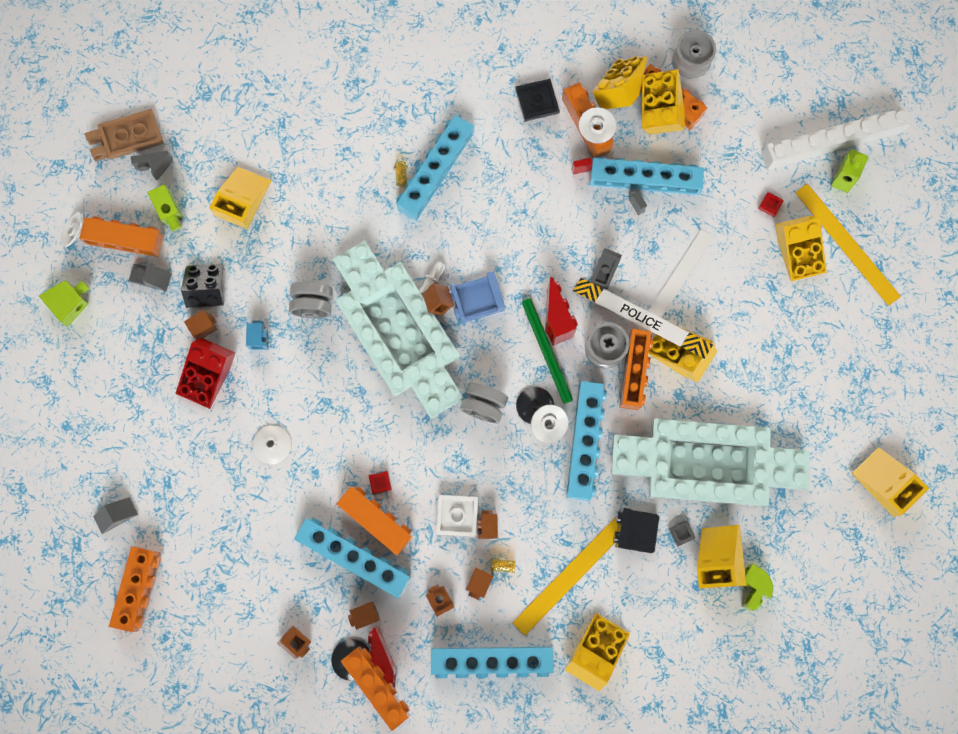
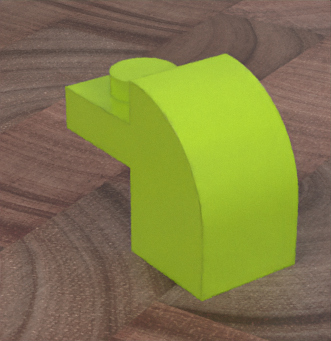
M748 564L745 568L746 584L752 590L742 607L748 611H754L761 606L763 602L762 597L771 599L773 595V582L764 570L755 564Z

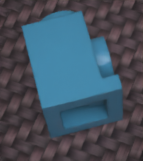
M252 321V323H247L246 347L249 350H269V346L265 342L268 340V329H265L264 322Z

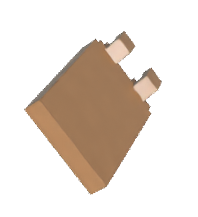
M152 109L98 124L99 129L84 133L89 145L97 144L101 141L102 146L90 149L95 161L105 158L111 160L164 144Z

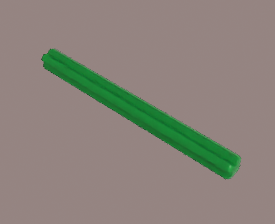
M527 298L522 301L527 318L564 404L570 403L573 397L532 299Z

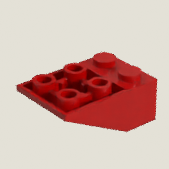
M553 277L550 278L547 288L545 331L552 346L573 338L577 330L576 326H578L575 316H571L568 309H570L567 299L562 298L560 293L562 289L559 282H555Z
M202 337L193 341L175 394L210 409L231 369L236 352Z
M374 627L368 634V644H371V652L369 651L372 659L370 660L374 666L378 665L385 674L383 678L387 684L391 683L395 687L396 666L380 627Z

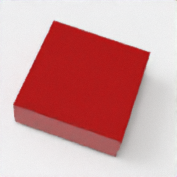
M591 158L573 161L571 168L573 175L591 171L593 164Z
M767 192L758 209L775 217L784 200Z
M388 471L368 475L373 495L392 491Z

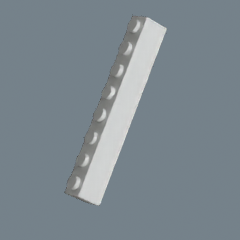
M906 107L771 143L765 147L761 154L766 168L769 170L903 133L912 124Z

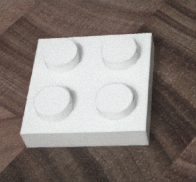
M439 495L436 535L476 537L478 497Z

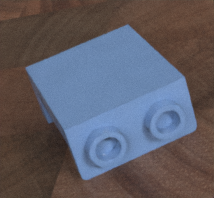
M494 271L487 273V276L459 285L450 284L451 290L449 291L452 300L456 304V308H453L456 319L460 318L461 324L505 311V304Z

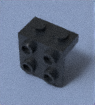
M222 264L191 265L185 268L181 293L186 308L224 306L225 300L221 289L224 270Z
M620 508V512L618 511L616 515L618 529L614 532L613 536L615 548L654 553L659 515L635 511L629 508Z

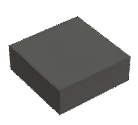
M638 191L632 193L629 201L639 216L645 212L647 204Z
M687 520L669 528L677 547L696 538Z

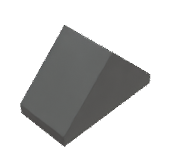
M128 497L104 505L93 517L101 534H104L137 516L138 513L131 498Z

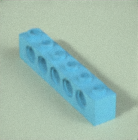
M457 115L452 120H448L445 126L446 130L443 134H439L435 141L436 145L433 149H429L425 157L426 160L423 164L420 163L416 169L417 174L413 179H409L406 184L407 189L403 194L400 193L396 200L397 210L415 221L418 220L474 134V125ZM451 136L458 137L456 140L450 139ZM442 150L448 151L445 155L440 154ZM432 165L439 166L437 169L430 168ZM422 180L429 181L427 184H421L420 182ZM414 194L419 195L418 199H411L410 197Z
M597 157L592 160L590 186L699 195L703 189L704 167H699L698 165L682 166L678 163L662 164L658 161L647 163L642 160L625 161L622 158L613 160L606 157ZM610 169L614 173L608 174L605 170ZM624 171H630L632 175L628 176ZM642 173H649L651 177H645ZM661 174H666L669 178L664 179ZM679 176H685L687 180H682Z
M581 381L579 384L566 493L567 499L590 501L591 497H595L596 485H593V480L598 475V466H595L596 458L599 459L600 447H597L598 439L602 438L603 428L599 426L600 420L604 419L605 409H602V401H606L607 390H604V384ZM593 399L596 402V407L590 408L586 401ZM591 418L594 421V426H586L584 419ZM589 437L592 440V445L585 446L582 438ZM587 456L590 460L589 465L581 464L580 457ZM579 475L587 477L588 482L586 485H581L578 482Z
M314 517L311 520L305 519L294 540L396 598H400L411 578L407 575L408 570L400 566L397 569L390 565L392 561L383 556L380 559L373 556L374 551L365 546L363 549L355 546L357 544L356 541L349 537H346V539L339 537L340 532L331 527L328 530L323 528V523ZM317 532L324 533V540L320 543L315 541V534ZM339 541L342 547L339 552L335 553L332 550V544ZM352 551H357L359 554L356 562L349 560V554ZM373 560L376 563V569L373 572H368L366 564L368 561ZM387 570H391L394 574L390 582H386L383 579V574Z
M553 647L431 648V675H435V678H448V674H456V678H468V674H476V678H488V674H496L498 678L508 677V674L517 673V677H529V673H537V677H549V673H554ZM512 656L518 659V664L514 668L508 667L506 663L507 659ZM531 656H535L538 659V664L534 668L527 665V660ZM450 657L455 658L458 663L453 669L446 666V660ZM469 657L477 659L478 664L475 668L467 667L466 660ZM489 657H495L498 660L495 668H489L486 665Z

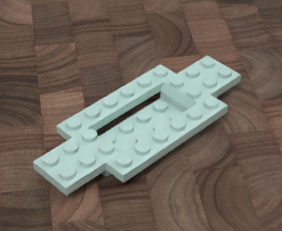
M366 241L359 243L332 259L351 291L335 301L393 396L395 397L411 387L430 419L462 401L464 397L445 369V366L460 358V355L435 315L428 312L423 296L402 263L399 262L384 271Z
M653 419L652 438L613 435L611 474L649 477V497L767 507L769 506V487L809 490V450L770 447L771 428ZM671 440H672V441H684V442H696V443H709V444L733 445V446H746L747 448H744V447H731V446H719V445H707V444L682 443V442H671Z

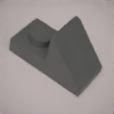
M168 151L131 156V164L136 170L147 171L151 168V173L156 180L162 176L173 162V158Z
M604 248L591 283L608 289L622 255Z
M134 263L128 281L133 284L167 291L172 273L151 264L144 266Z

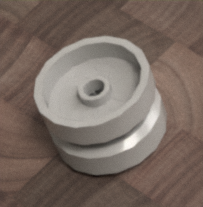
M691 30L684 33L679 38L672 56V64L675 70L678 69L681 76L689 79L705 75L717 51L715 41L709 34L700 30Z
M296 282L291 284L290 296L293 300L289 302V313L294 316L313 319L331 316L332 305L328 301L332 299V287L317 282Z
M611 322L601 323L595 326L589 333L585 343V355L589 362L596 367L602 369L613 368L619 365L628 353L630 346L629 336L618 324Z
M469 383L466 390V395L469 398L463 399L460 410L479 420L499 424L503 413L498 408H505L509 397L491 387Z

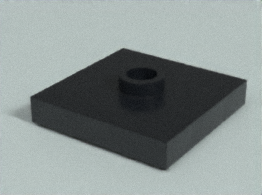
M550 78L515 86L524 122L560 113Z

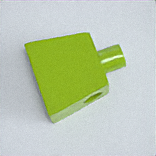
M851 149L843 156L831 186L848 193L859 180L869 157ZM849 176L847 180H845L843 177Z
M164 184L148 191V196L160 220L165 225H169L172 232L181 229L182 225L179 219L183 218L170 189Z
M65 280L38 297L56 318L68 327L88 305L82 295L90 288L83 280L76 286Z

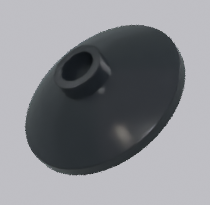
M530 387L522 391L518 396L516 410L524 422L531 424L534 413L542 406L554 405V400L545 389ZM534 401H537L539 403V407L534 408L532 406V403Z
M348 639L338 644L334 649L331 663L334 672L340 678L354 681L341 663V660L358 647L366 648L369 652V648L362 641Z

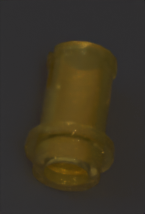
M396 162L393 167L396 172V186H406V170L408 166L406 162Z
M496 557L491 559V571H494V573H497V571L515 573L516 561L500 560Z

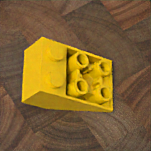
M635 56L625 60L618 59L613 63L612 67L605 73V76L592 91L599 108L613 109L632 106L640 93L647 56Z
M678 69L643 75L642 129L650 135L685 130V110Z
M237 167L217 191L209 209L214 216L248 229L271 184V180Z
M809 215L775 224L778 245L790 281L827 273L820 218Z
M683 329L713 344L704 359L655 334L649 355L680 375L698 383L717 353L713 341Z
M879 447L851 473L893 517L902 516L930 489L915 473Z
M740 525L702 528L697 563L699 589L747 586Z
M595 613L564 670L600 691L608 683L630 633Z

